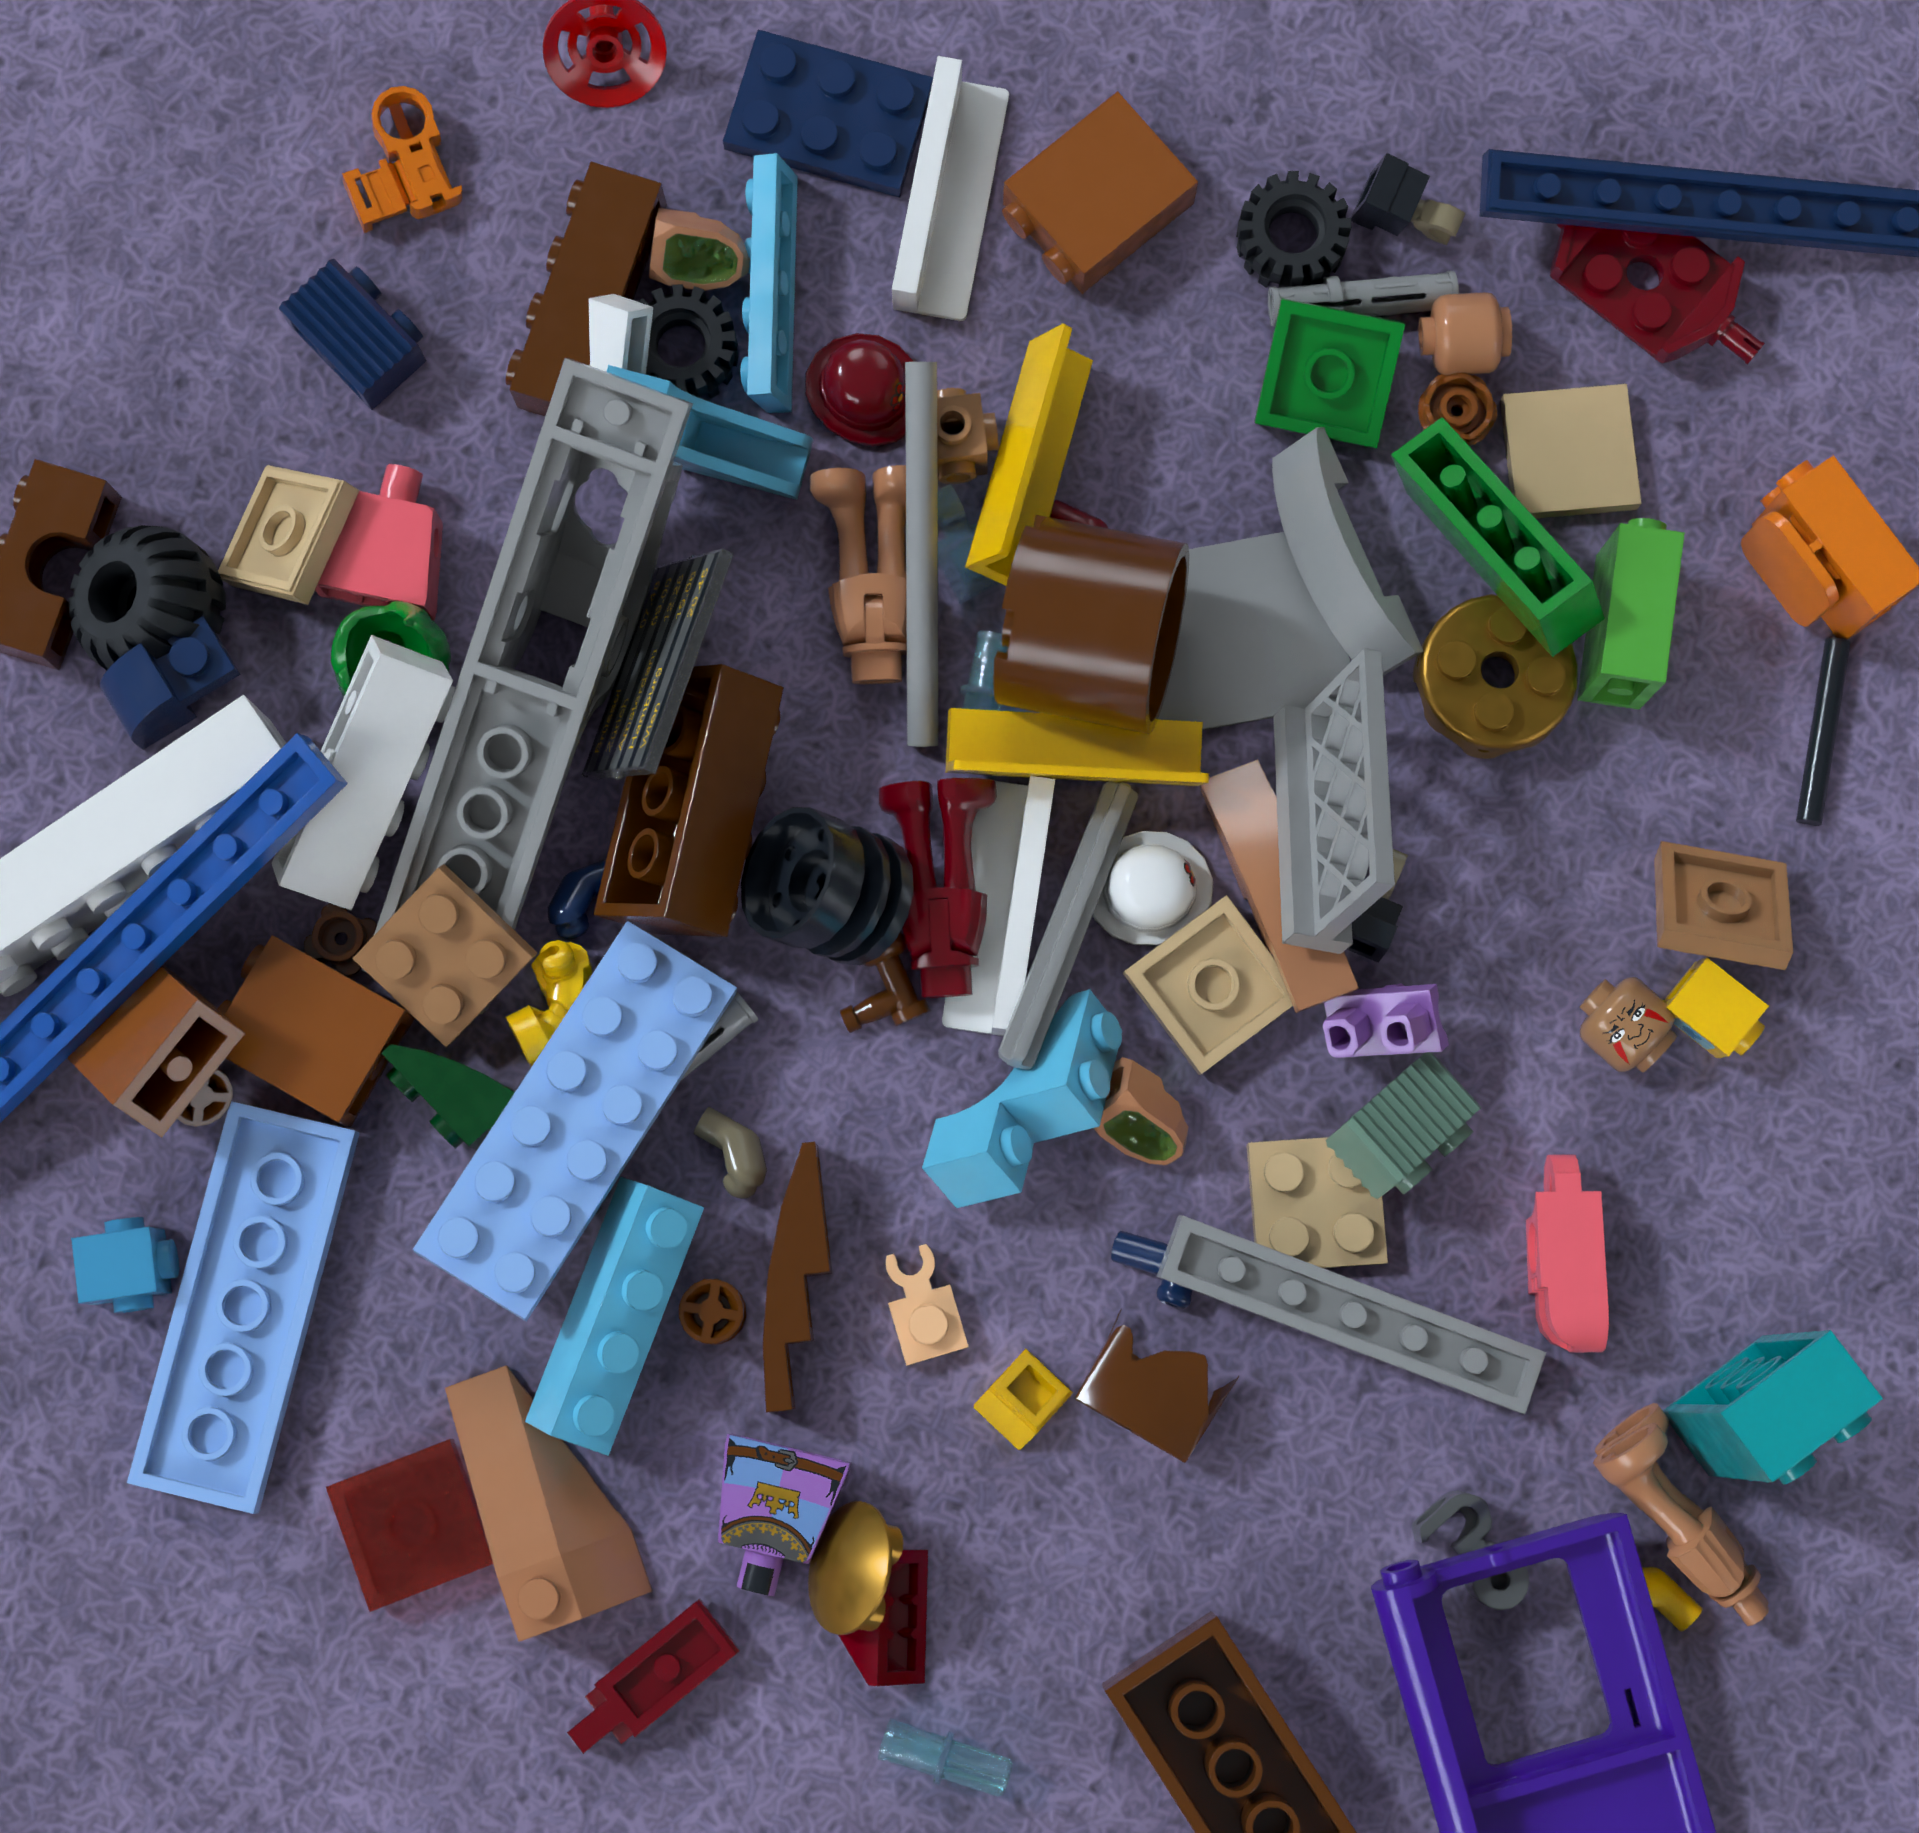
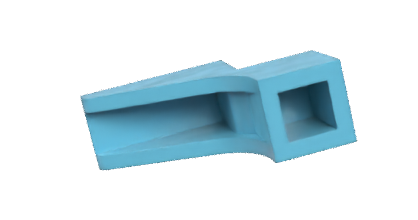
M608 365V373L693 403L674 462L683 465V470L798 499L814 441L812 437L703 400L679 389L671 381Z
M1090 989L1070 996L1054 1015L1035 1065L1031 1069L1014 1068L994 1092L977 1104L961 1112L936 1119L922 1169L956 1208L1021 1193L1028 1165L1032 1158L1034 1143L1100 1126L1106 1098L1110 1092V1081L1118 1048L1122 1042V1029L1116 1017L1104 1008Z

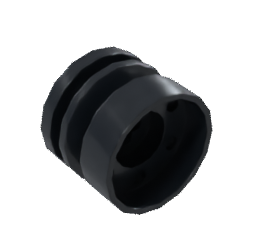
M792 807L776 815L758 834L746 858L741 879L742 909L749 926L761 936L791 947L806 948L812 954L828 957L832 961L841 964L859 966L880 957L896 940L908 918L914 892L912 865L903 847L889 837L878 833H871L860 826H850L839 818L810 807Z

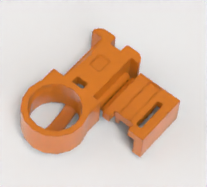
M406 86L391 87L382 92L373 104L371 116L374 136L383 148L387 160L386 158L379 160V169L362 175L358 168L342 173L343 184L364 233L372 231V224L407 212L406 205L409 204L411 216L415 219H423L455 207L462 201V185L452 188L435 147L441 145V137L434 120L432 105L426 96L418 90ZM400 103L414 105L425 116L424 129L415 137H413ZM387 108L390 110L401 139L390 136L382 127L380 116ZM361 180L372 207H366L356 181ZM435 197H441V199L435 202L431 200Z

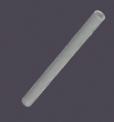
M905 362L907 746L929 747L938 746L937 362Z

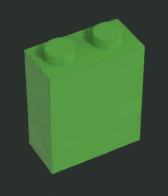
M1631 519L1628 521V524H1619L1596 555L1593 583L1605 619L1586 632L1578 701L1640 710L1666 683L1685 532L1666 530L1667 525L1655 519Z

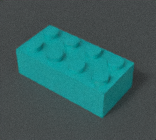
M1831 1330L1762 1335L1663 1411L1668 1417L1669 1424L1708 1476L1773 1483L1779 1479L1783 1485H1786L1805 1474L1817 1463V1459L1812 1452L1832 1437L1837 1443H1842L1863 1430L1872 1421L1867 1411L1883 1398Z

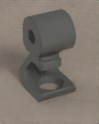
M1459 1490L1450 1491L1442 1495L1412 1524L1415 1541L1424 1543L1459 1510L1464 1515L1466 1521L1458 1539L1451 1544V1547L1458 1554L1498 1544L1492 1541L1486 1542L1484 1539L1491 1530L1492 1525L1488 1504L1478 1496ZM1526 1567L1467 1583L1465 1587L1474 1599L1487 1607L1497 1610L1511 1609L1519 1604L1527 1594L1530 1583L1528 1570Z

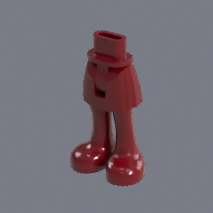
M946 778L937 781L938 801L943 822V887H937L930 835V813L933 809L932 784L927 781H906L882 786L879 788V806L884 813L893 815L901 828L905 852L912 865L914 892L908 918L902 927V932L912 960H914L911 962L912 970L921 971L922 998L973 995L971 968L979 966V958L973 956H978L987 917V894L976 891L971 849L972 826L977 812L989 808L997 798L996 782L982 778Z

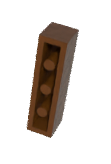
M592 161L584 181L575 180L567 201L566 213L571 218L564 237L556 236L549 249L546 270L551 274L544 294L536 292L528 308L526 327L531 329L523 351L516 349L513 352L506 372V385L510 386L509 390L519 409L546 416L564 359L570 358L590 366L589 298L616 294L634 300L652 249L658 209H666L667 206L662 183Z

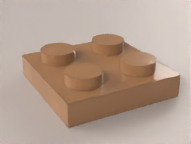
M1661 841L1654 858L1657 947L1786 970L1793 954L1786 863Z
M443 864L432 873L352 959L447 1048L538 952L450 868Z

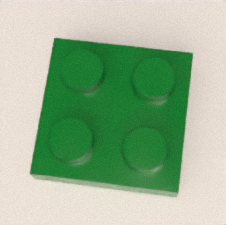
M1281 298L1254 423L1304 434L1310 433L1317 427H1324L1329 439L1377 448L1405 323Z

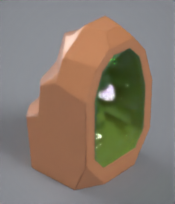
M658 209L650 261V279L669 286L683 284L684 288L693 289L696 286L706 291L728 287L749 273L750 258L740 235L724 223L700 217L694 212Z
M1120 1058L1114 1064L1110 1081V1092L1106 1098L1100 1126L1094 1129L1100 1137L1130 1157L1157 1165H1168L1176 1161L1184 1154L1189 1128L1185 1122L1179 1102L1164 1090L1160 1077L1131 1059Z

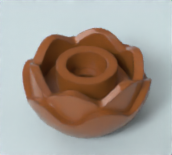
M1467 373L1440 374L1431 381L1420 396L1418 416L1423 430L1443 417L1469 446H1473L1483 440L1493 427L1497 418V405L1493 401L1492 394L1486 383L1478 376ZM1454 407L1459 408L1462 411V415L1454 416L1451 413V409Z

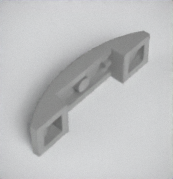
M1317 427L1272 458L1274 492L1281 523L1302 579L1336 639L1352 660L1364 648L1382 652L1384 676L1424 651L1399 595L1384 596L1337 491L1349 482L1325 428Z

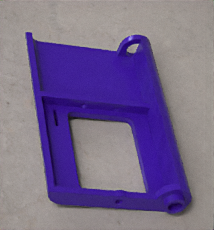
M1600 1514L1420 1566L1418 1560H1405L1390 1564L1380 1570L1382 1579L1371 1585V1590L1439 1833H1716L1627 1514ZM1553 1558L1563 1559L1567 1565L1608 1711L1609 1727L1604 1733L1501 1764L1488 1763L1485 1759L1442 1605L1443 1594L1453 1587Z

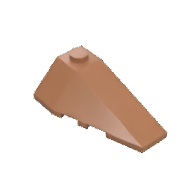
M507 1365L445 1387L496 1575L519 1642L653 1591L632 1528L619 1511H616L594 1482L593 1477L584 1465L578 1461L563 1440L550 1436L525 1422L533 1398Z

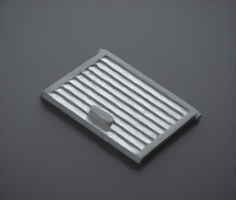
M1284 532L1189 549V575L1181 630L1167 692L1158 719L1203 722L1202 731L1273 718L1284 705L1305 709L1350 663L1349 655L1336 639L1313 601L1297 568Z

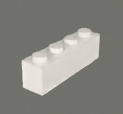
M371 635L321 749L324 756L348 784L274 856L271 864L279 886L352 910L359 892L367 893L370 890L379 868V858L376 857L384 836H393L399 827L404 812V801L401 800L410 778L417 780L421 776L430 751V746L426 741L435 721L442 723L445 720L455 691V687L451 686L453 679L443 662Z

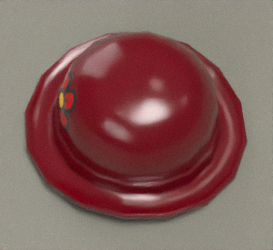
M855 333L836 338L815 353L805 373V396L813 414L829 431L851 443L872 447L895 443L906 435L905 362L914 361L899 345L879 335Z

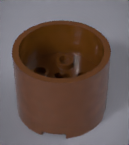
M1036 515L1034 527L1025 526L1014 555L1004 594L1002 609L1007 610L1002 630V646L1008 647L1007 653L997 651L994 658L993 687L997 704L1150 734L1157 723L1163 706L1176 655L1189 575L1188 544Z

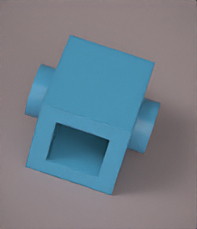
M144 1217L104 1222L105 1233L71 1238L78 1303L90 1305L113 1303L114 1313H127L154 1308L153 1296L172 1294L171 1278H177L179 1275V1257L176 1244L173 1239L166 1240L164 1229L150 1226L145 1227Z

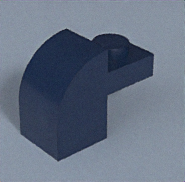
M204 616L193 621L199 624V626L190 637L179 638L173 635L167 640L172 645L168 654L156 659L140 643L115 661L101 679L100 687L131 740L142 750L197 718L190 704L241 675L214 629Z

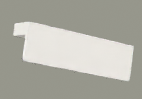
M937 57L892 285L894 310L956 321H964L967 317L1009 100V92L1006 89L963 82L962 60Z
M1030 776L1029 786L995 781L997 789L995 802L989 808L978 811L975 816L971 837L973 871L976 891L987 894V917L978 956H973L979 958V966L971 968L973 995L945 998L942 1024L947 1028L999 1036L1005 1035L1026 979L1055 779Z

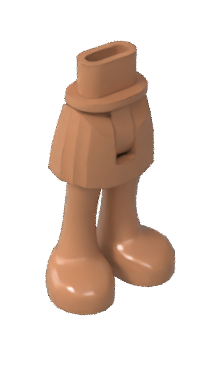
M906 465L883 467L876 470L872 475L873 496L878 525L877 573H869L864 523L866 503L865 474L851 468H828L818 470L810 475V491L813 497L830 509L836 522L839 540V581L833 583L828 588L835 625L844 646L842 648L843 656L851 658L853 684L902 682L901 656L907 655L904 541L906 526Z
M1652 1403L1637 1410L1600 1441L1595 1448V1453L1598 1456L1594 1459L1593 1464L1609 1483L1619 1488L1641 1511L1668 1535L1666 1540L1669 1549L1667 1557L1702 1592L1707 1593L1720 1606L1724 1608L1733 1606L1747 1626L1758 1623L1769 1611L1768 1600L1757 1587L1761 1578L1760 1572L1755 1565L1746 1564L1743 1546L1714 1508L1711 1506L1702 1510L1682 1494L1661 1470L1657 1460L1663 1455L1668 1444L1665 1433L1668 1429L1669 1421L1658 1403Z

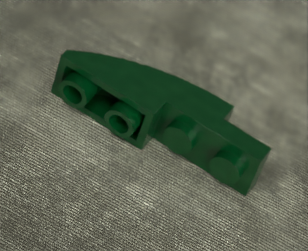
M390 1044L382 1052L385 1058L394 1066L386 1074L389 1080L411 1102H414L420 1095L437 1112L429 1122L455 1149L465 1142L469 1147L478 1150L515 1093L479 1071L424 1050ZM601 1206L596 1212V1214L603 1209Z

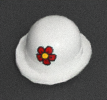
M1140 831L1124 836L1095 908L1094 920L1112 937L1130 944L1160 945L1210 908L1212 904L1213 878L1205 858L1187 840L1168 832Z

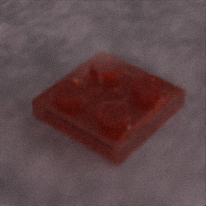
M448 1439L326 1487L369 1612L493 1564L478 1506L454 1439Z

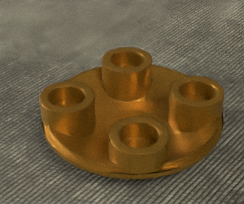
M854 1501L836 1510L829 1518L810 1562L808 1591L811 1608L819 1624L833 1634L846 1635L858 1629L873 1631L878 1628L885 1615L884 1595L889 1583L891 1568L899 1560L903 1551L904 1543L901 1530L896 1526L886 1524L880 1511L869 1503Z

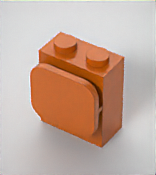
M1834 455L1815 468L1806 460L1776 482L1777 487L1760 500L1766 509L1752 523L1753 527L1741 539V547L1746 559L1790 617L1804 627L1809 626L1822 617L1837 638L1850 639L1894 608L1919 586V566Z

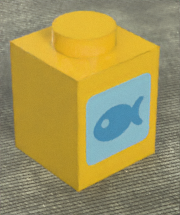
M1707 957L1695 961L1664 1000L1667 1003L1666 1008L1675 1016L1674 1025L1715 1058L1729 1057L1733 1051L1740 1056L1743 1055L1765 1029V1025L1758 1019L1769 1007V1005Z

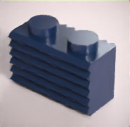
M335 259L328 260L325 267L318 270L315 276L310 277L306 284L301 285L297 292L292 293L288 300L283 301L279 310L291 328L373 410L426 362L417 344L424 337L401 310L397 309L390 316L375 301L382 293L359 267L356 266L348 273Z

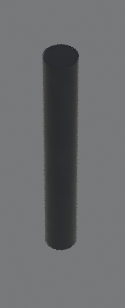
M1837 637L1825 639L1796 817L1797 823L1812 826L1822 825L1851 642L1847 639Z

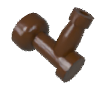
M902 930L896 940L880 957L863 964L867 967L876 966L886 989L866 998L854 1007L850 1005L840 1010L841 1017L849 1033L861 1029L863 1024L881 1020L891 1015L895 1026H899L931 1011L926 999L919 1001L899 957L906 948Z

